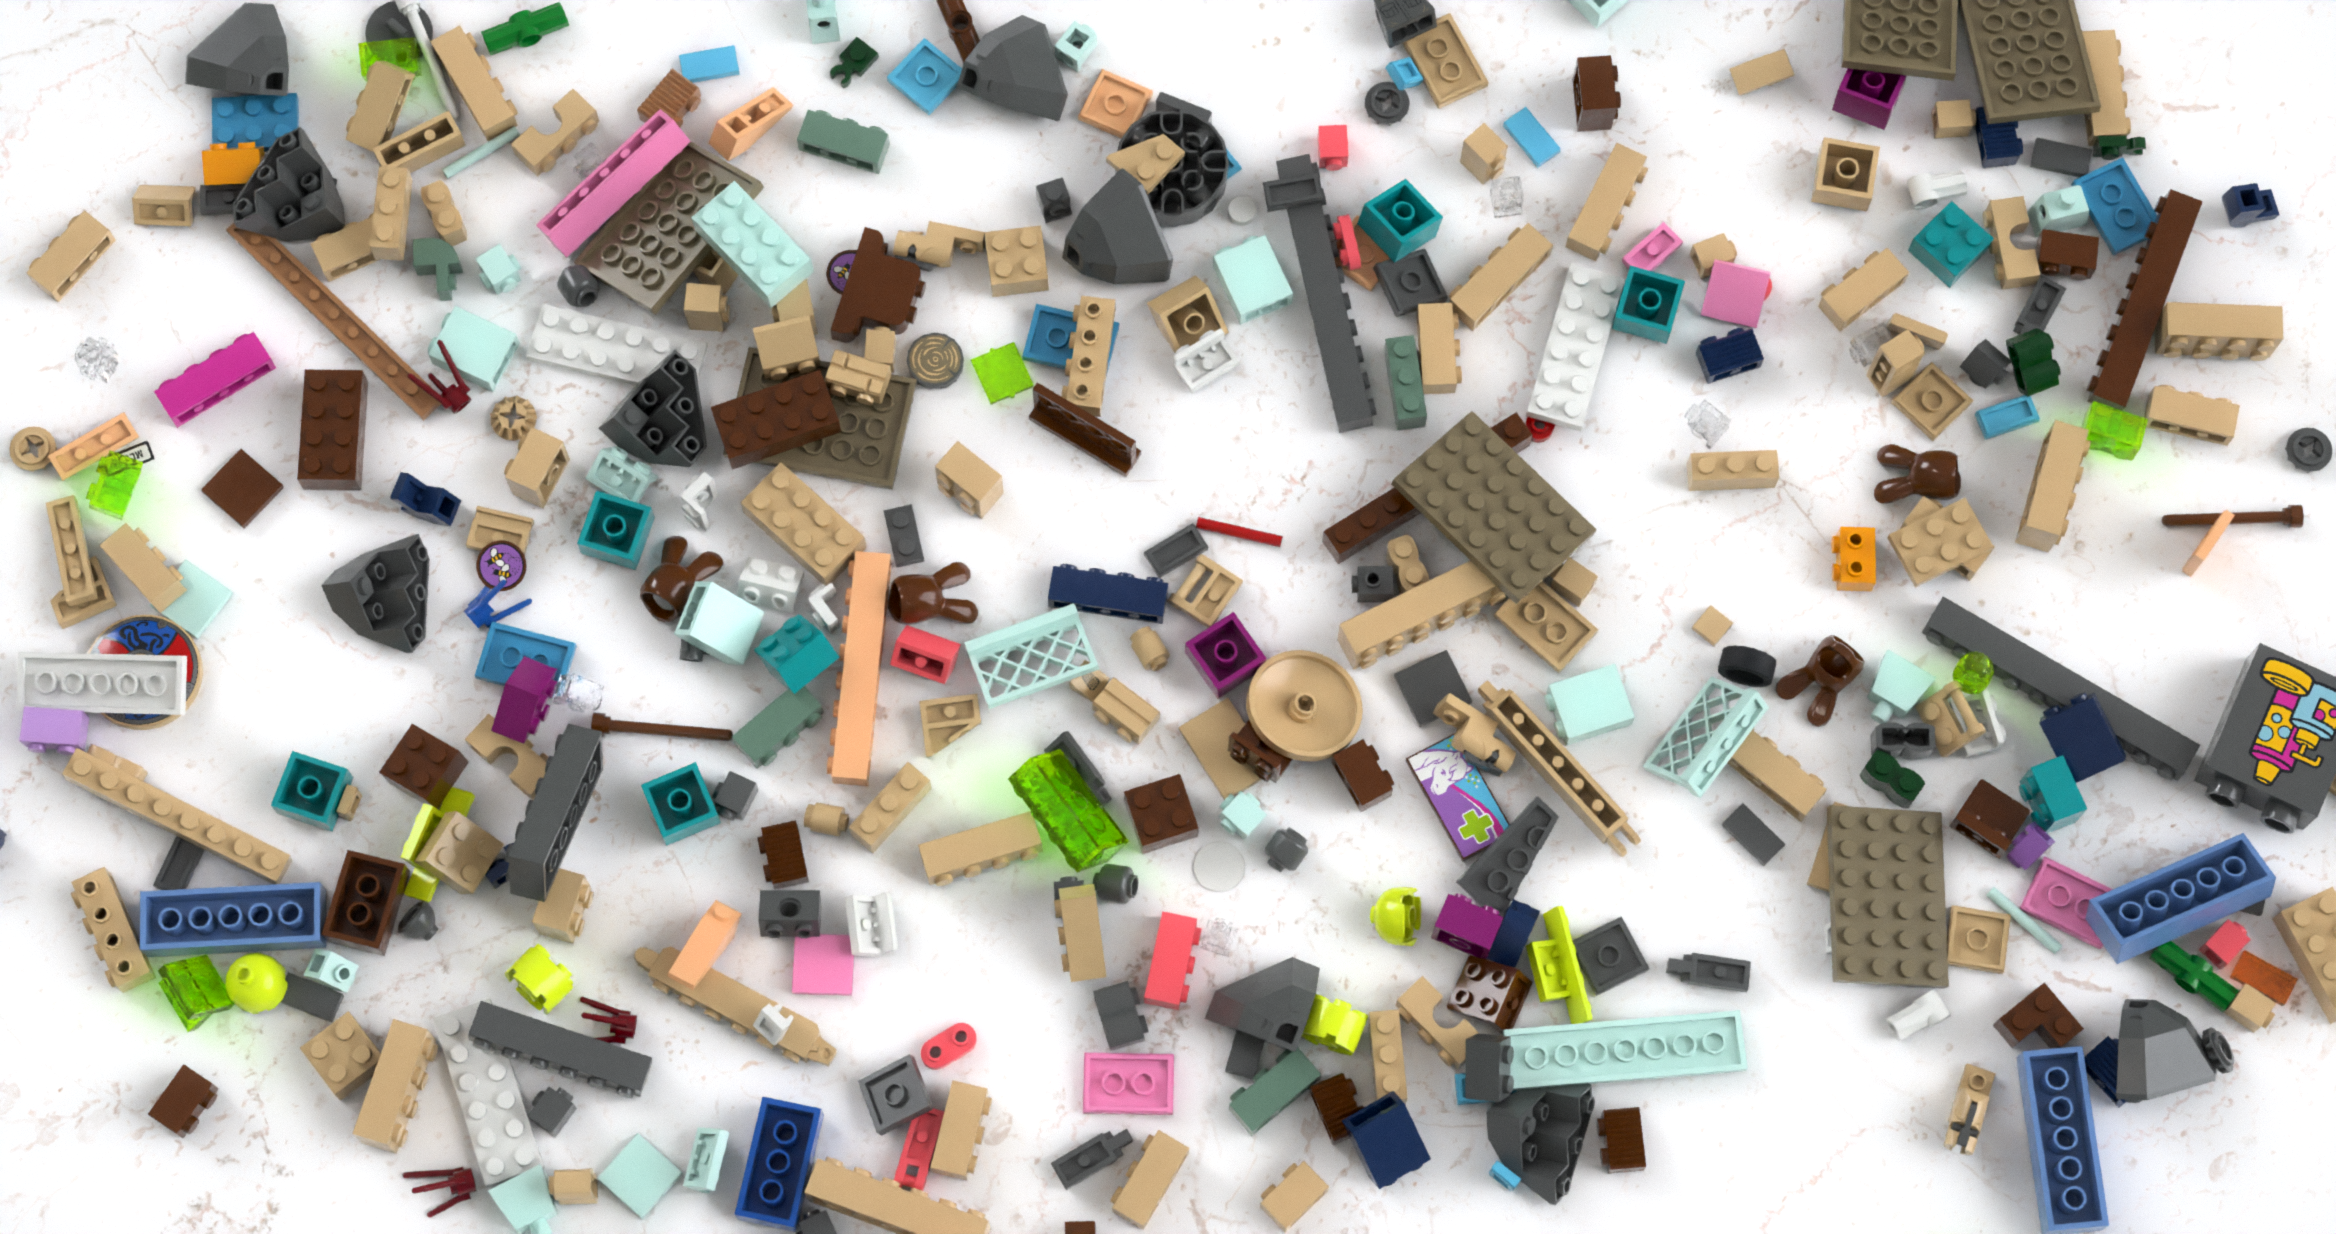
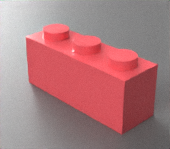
M1162 911L1144 995L1145 1004L1179 1010L1180 1003L1187 1002L1190 986L1184 985L1187 973L1193 974L1196 957L1191 956L1192 946L1199 945L1202 928L1197 927V918Z

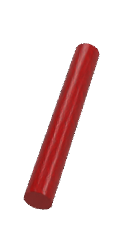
M1198 517L1196 528L1276 547H1280L1283 536L1202 517Z

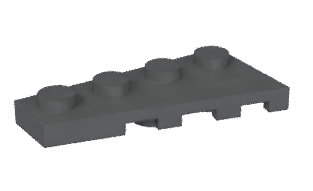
M1536 796L1463 873L1456 883L1481 907L1483 905L1492 907L1499 911V916L1504 917L1505 911L1517 894L1525 875L1528 874L1536 855L1542 849L1559 816Z

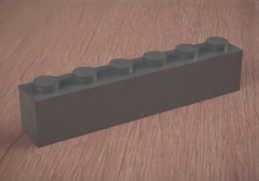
M480 1001L468 1034L469 1040L473 1041L472 1045L485 1051H490V1048L502 1051L501 1055L506 1058L518 1060L521 1057L530 1060V1065L536 1068L547 1070L548 1067L559 1070L558 1074L563 1077L576 1079V1076L587 1079V1084L593 1087L604 1089L605 1086L614 1088L618 1095L626 1098H633V1095L641 1096L652 1065V1057L484 1001Z

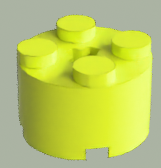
M537 944L534 948L530 947L505 972V976L509 982L515 979L518 983L516 990L539 1011L543 1008L544 1014L548 1015L573 989L572 985L574 983L570 979L572 976L571 972L561 963L556 966L549 959V952L543 946Z
M1316 994L1301 1037L1315 1045L1319 1043L1325 1045L1330 1051L1343 1055H1353L1369 1016L1358 1010L1351 1011L1352 1005L1343 1000L1335 999L1334 1003H1331L1326 997Z

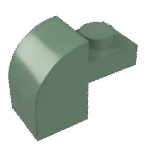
M438 238L413 239V266L417 275H436L437 293L440 300H452V290H457L455 273H463V268L455 249L446 241Z

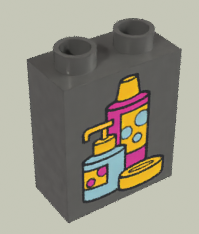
M2259 643L2245 659L2194 781L2207 786L2205 796L2212 802L2231 809H2237L2242 802L2262 811L2260 821L2267 827L2281 833L2291 834L2296 827L2304 830L2318 817L2336 774V677Z

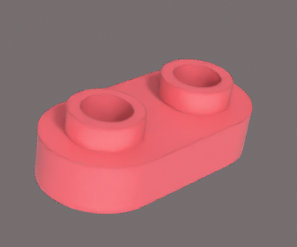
M1349 214L1337 216V223H1333L1332 226L1335 239H1340L1342 249L1339 250L1342 266H1347L1349 271L1361 269L1360 254Z
M957 1023L925 1042L921 1049V1058L924 1065L932 1070H940L971 1052L977 1042L975 1030L966 1023ZM965 1033L967 1039L964 1042H958L956 1040L957 1034ZM932 1049H940L941 1055L938 1058L931 1057L930 1052Z

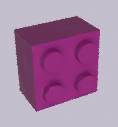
M1848 68L1837 91L1832 110L1885 130L1902 93L1907 75Z
M1234 612L1185 643V654L1217 699L1254 676L1259 667L1267 660Z
M524 656L505 683L491 731L523 744L530 734L535 736L541 721L544 722L550 710V705L546 703L548 697L552 698L557 688L558 682L554 680L557 669Z
M1456 893L1455 896L1448 894L1435 923L1431 938L1468 955L1487 959L1504 917L1499 916V911L1492 907L1483 905L1481 908L1471 904L1472 900L1462 894Z

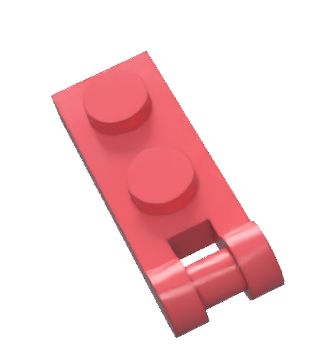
M933 1108V1110L911 1120L894 1177V1181L900 1183L899 1187L907 1186L924 1191L944 1111ZM908 1166L919 1168L917 1177L906 1174Z

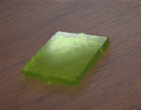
M1014 342L998 349L991 348L990 352L971 359V363L990 405L1008 397L1013 399L1016 394L1034 387Z

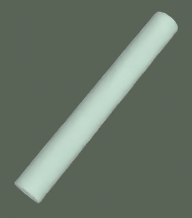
M514 126L442 169L444 175L448 179L520 136L518 130Z
M1995 887L1986 895L2051 952L2055 954L2062 947L2056 939Z

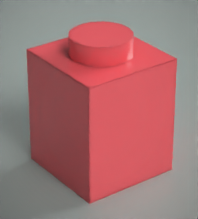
M1347 125L1318 126L1319 168L1335 171L1342 169V167H1347Z
M2228 919L2200 947L2199 951L2222 970L2251 939L2246 935L2247 931L2237 922L2232 923Z

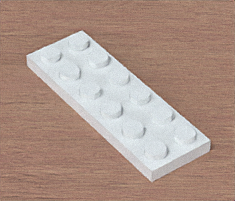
M1570 263L1527 409V417L1581 432L1625 278Z
M542 304L526 357L527 360L637 385L674 349L696 369L697 379H699L708 344L699 340Z
M18 652L16 710L24 711L25 706L80 710L92 713L185 715L187 656Z
M490 998L483 1000L484 1002L492 1004ZM480 1002L434 1017L433 1021L485 1186L489 1188L504 1183L539 1164L543 1168L545 1166L511 1060L502 1056V1051L494 1048H490V1051L481 1050L472 1045L473 1041L469 1040L468 1034Z

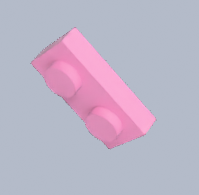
M1663 222L1622 258V263L1628 269L1630 266L1654 271L1682 246L1683 241Z

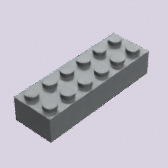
M568 724L564 733L558 735L554 756H549L546 762L544 778L540 777L537 781L536 796L534 800L530 799L528 801L525 811L526 818L524 822L518 823L515 833L516 840L513 845L509 844L506 850L505 861L509 862L506 880L510 881V894L545 902L603 771L601 731Z

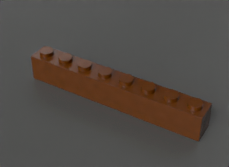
M2172 189L2164 197L2160 196L2154 208V212L2158 213L2155 222L2150 221L2144 237L2148 238L2145 248L2140 247L2135 258V263L2139 264L2136 273H2130L2125 288L2129 289L2126 299L2121 298L2115 314L2119 315L2116 325L2111 324L2106 335V340L2110 341L2107 350L2102 349L2097 359L2096 365L2100 366L2097 376L2092 375L2086 389V391L2090 392L2088 402L2118 414L2126 407L2203 201Z
M1517 412L1491 427L1516 453L1530 446L1532 433ZM1394 487L1324 530L1322 542L1337 564H1340L1421 514V512Z

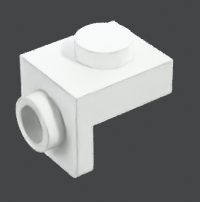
M832 583L827 586L821 585L811 592V597L808 599L809 606L814 612L811 615L814 622L820 629L825 627L830 634L840 627L838 619L826 604V602L837 595Z

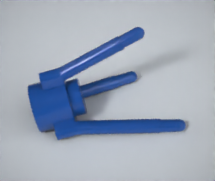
M503 579L491 591L485 585L463 612L478 628L483 624L489 628L492 621L497 622L532 603V599H527L491 616L490 614L494 610L488 602L506 585V580Z

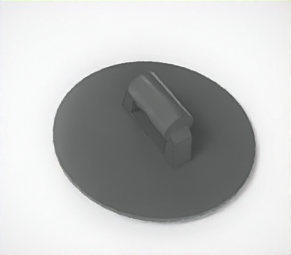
M395 1L388 2L373 12L367 22L365 36L369 49L379 60L387 61L394 65H406L423 56L408 17H404L403 13L399 12ZM419 7L420 12L418 14L431 41L433 38L431 20L427 13Z

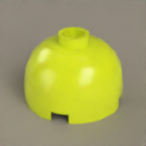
M1394 887L1388 889L1378 898L1376 906L1371 907L1370 921L1374 923L1381 939L1387 943L1400 946H1413L1416 943L1417 938H1412L1414 928L1420 930L1422 913L1420 897H1415L1413 894L1417 891L1416 888Z
M259 952L248 953L236 959L230 966L226 974L225 988L229 998L240 1009L252 1014H260L258 1012L274 1009L283 1000L288 987V982L285 981L286 975L284 972L286 971L271 956Z

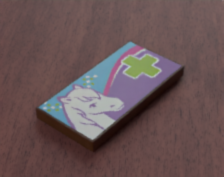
M1454 733L1406 758L1405 761L1463 862L1486 850L1508 827L1509 822L1477 766L1467 763L1465 755L1451 746Z

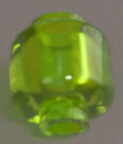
M1976 651L1968 652L1962 655L1955 665L1952 675L1953 681L1957 680L1962 686V692L1971 695L1979 694L1990 684L1994 675V666L1990 658L1985 654Z

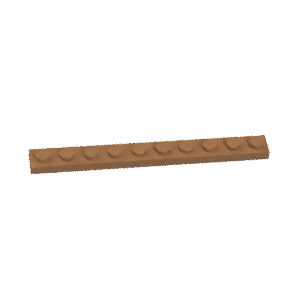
M234 223L226 229L227 233L423 421L441 405L440 402L408 379L407 375L411 373L430 388L432 387L276 238L237 228Z

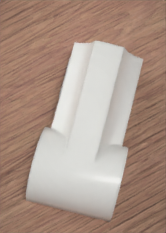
M1962 170L1933 176L1930 173H1921L1907 180L1915 209H1925L1937 204L1941 200L1964 196L1968 192L1966 176Z
M1935 989L1913 1001L1911 1006L1886 1019L1892 1035L1899 1042L1925 1027L1929 1029L1951 1016Z

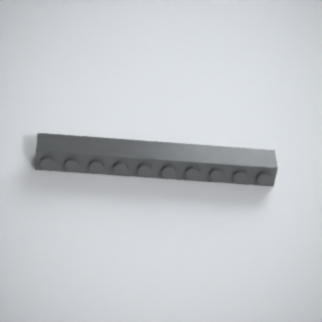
M1310 154L1276 161L1279 179L1319 173L1317 162L1311 163ZM1322 188L1323 203L1289 208L1287 213L1339 433L1373 426L1372 416L1377 415L1373 398L1368 399L1365 390L1370 389L1367 372L1361 373L1359 363L1364 362L1361 346H1355L1353 336L1358 335L1355 320H1349L1347 310L1351 309L1348 292L1342 293L1340 284L1345 283L1342 266L1336 267L1334 258L1339 257L1336 241H1330L1328 231H1333L1330 215H1324L1322 205L1327 204Z
M1944 596L1921 632L1926 635V639L1932 644L1947 647L1952 650L1951 653L1958 659L1971 661L1977 665V668L1982 673L1997 676L2003 680L2002 682L2005 686L2012 690L2019 689L2028 694V698L2038 705L2045 704L2048 707L2059 705L2062 708L2071 704L2070 699L2080 693L2086 692L2087 696L2095 693L2123 750L2131 754L2132 759L2136 762L2154 767L2160 776L2168 780L2174 779L2178 781L2184 775L2200 747V744Z

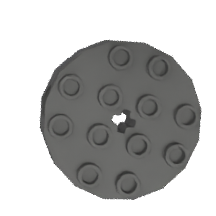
M1163 110L1151 112L1131 124L1119 141L1117 151L1162 134L1183 149L1185 156L1175 165L1176 169L1173 168L1147 196L1159 225L1175 227L1195 223L1212 212L1225 193L1229 169L1225 142L1210 122L1193 112L1182 110L1180 112H1163Z

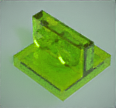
M207 954L167 963L158 970L162 977L158 984L188 1032L197 1030L212 1014L230 1010L235 1005L229 998L225 984Z

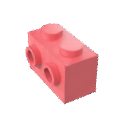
M906 625L896 640L890 665L945 684L955 668L961 644Z

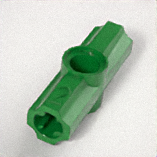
M557 2L534 12L530 10L519 11L513 14L508 22L484 30L481 34L492 56L518 45L520 47L532 46L538 43L542 36L569 26L561 3Z
M2172 941L2156 947L2149 957L2162 969L2174 976L2175 982L2182 989L2191 994L2200 995L2221 1012L2228 1007L2239 991L2214 973L2213 967L2206 960L2197 955L2188 954Z

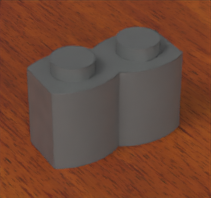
M1882 723L1877 725L1870 735L1871 755L1876 750H1880L1894 758L1902 756L1911 760H1920L1929 757L1936 748L1935 727L1926 723H1914L1906 727L1898 723Z
M1128 981L1093 991L1110 1051L1145 1041L1144 1033L1149 1031L1144 1015L1138 1016L1135 1005L1140 1004L1136 987L1130 988Z

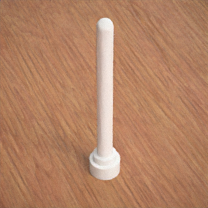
M396 0L395 3L399 12L409 19L446 111L449 110L453 119H456L459 116V110L418 14L421 5L419 0Z

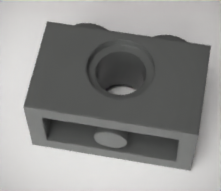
M760 890L758 919L760 937H820L822 908L820 890Z

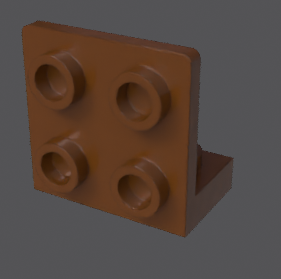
M1250 720L1246 722L1238 734L1232 732L1229 736L1228 751L1231 752L1230 757L1241 765L1245 763L1255 769L1254 773L1266 782L1271 780L1277 783L1293 761V759L1285 757L1267 746L1256 734Z
M1981 779L1949 827L2000 859L2012 843V839L2029 815L2030 810L1984 779Z
M1470 955L1448 1001L1447 1008L1450 1011L1486 1021L1499 1033L1503 1034V1030L1513 1029L1533 982L1517 968Z

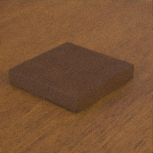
M240 449L201 491L245 529L278 495L284 486L245 451Z

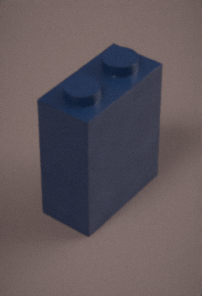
M2086 692L2080 693L2070 699L2071 704L2062 708L2059 705L2052 706L2043 711L2044 716L2039 721L2056 757L2064 756L2075 783L2115 766L2126 759V754L2095 693L2088 696Z
M1394 1091L1342 1120L1368 1177L1379 1189L1394 1184L1398 1178L1410 1171L1418 1170L1424 1163L1431 1160L1405 1103Z

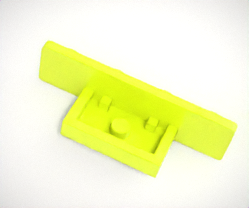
M452 787L444 798L439 810L432 805L423 803L400 858L415 867L404 891L406 896L427 901L428 903L431 901L440 879L414 861L445 812L458 811L467 817L475 798L473 793Z
M1556 906L1543 914L1549 940L1531 942L1526 945L1540 1003L1565 999L1571 1024L1586 1023L1592 1020L1591 1005L1587 999L1584 978L1578 965L1576 948L1572 942L1568 918L1565 915L1564 907Z

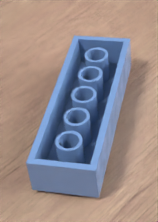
M2242 833L2090 899L2085 919L2115 963L2119 964L2271 897L2276 877L2246 835Z
M320 882L140 891V951L147 957L326 948V939L321 935L326 921V889Z
M2083 1046L2023 1051L2016 1057L2041 1234H2072L2102 1231L2109 1226Z

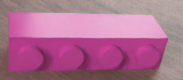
M253 331L250 334H243L237 337L233 344L227 348L214 351L202 363L189 366L177 378L164 381L154 393L178 428L276 369V366Z

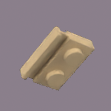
M477 506L466 547L481 551L491 542L504 540L517 545L525 556L534 520L533 518Z

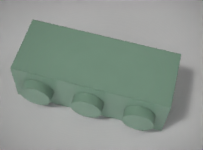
M816 110V112L807 111L797 138L800 151L876 174L880 173L890 145L889 135L883 129L876 126H870L869 128L861 126L850 118H843L841 120L832 117L830 113L823 110Z
M1414 335L1385 339L1384 355L1396 429L1398 431L1425 427L1427 412Z
M805 686L795 694L787 689L732 736L733 742L756 769L761 765L764 767L768 766L776 759V753L784 746L790 747L799 739L800 732L806 727L810 729L822 719L821 715L824 713L822 705Z
M1298 1047L1296 1052L1285 1050L1276 1058L1277 1065L1270 1070L1267 1068L1262 1069L1253 1077L1254 1084L1248 1089L1241 1087L1230 1096L1232 1102L1229 1104L1228 1109L1251 1136L1306 1092L1310 1086L1320 1080L1321 1073Z

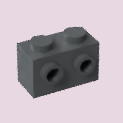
M1477 1033L1466 1039V1099L1500 1102L1510 1096L1514 1087V1079L1510 1075V1065L1514 1058V1049L1511 1046L1510 1036Z

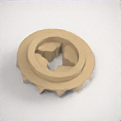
M518 395L515 397L505 396L502 401L495 403L494 409L490 413L491 426L495 433L501 438L511 441L520 440L524 434L528 435L531 427L534 428L537 421L533 405L528 399L525 400ZM515 408L517 415L522 418L515 419L511 428L509 419L504 416L511 415Z
M33 426L22 429L13 437L9 451L11 459L21 470L34 472L38 469H45L46 465L51 462L48 455L57 451L55 439L50 432L44 428ZM28 441H31L36 447L41 445L37 449L39 453L38 458L33 456L32 453L27 454L30 451Z

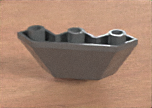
M245 2L186 56L185 84L231 92L287 96L289 63L286 35L273 4Z
M1024 15L1009 21L982 37L966 58L956 87L997 104L1055 121H1060L1068 96L1046 25Z
M301 127L275 140L233 202L234 225L237 228L284 241L317 239L323 234H331L345 226L344 207L333 177Z
M1123 168L1081 209L1065 238L1062 258L1079 273L1112 284L1165 282L1170 278L1173 256L1143 184Z
M674 349L632 389L598 429L618 447L648 463L691 467L707 447L696 369Z
M419 534L406 537L360 555L335 570L321 585L332 611L358 635L406 653H412L425 639L430 559Z
M1291 957L1222 987L1214 992L1204 1019L1232 1030H1238L1288 1051L1296 1052L1316 995L1320 968Z
M2125 999L2122 1007L2118 1039L2116 1099H2124L2128 1103H2139L2143 1100L2154 1099L2215 1081L2218 1069L2213 1066L2207 1052L2204 1050L2205 1045L2187 1017L2157 1000Z
M1591 1084L1523 1089L1510 1094L1509 1097L1500 1102H1495L1486 1112L1488 1140L1502 1164L1520 1177L1522 1183L1549 1204L1556 1205L1564 1195L1569 1193L1587 1127L1595 1106Z

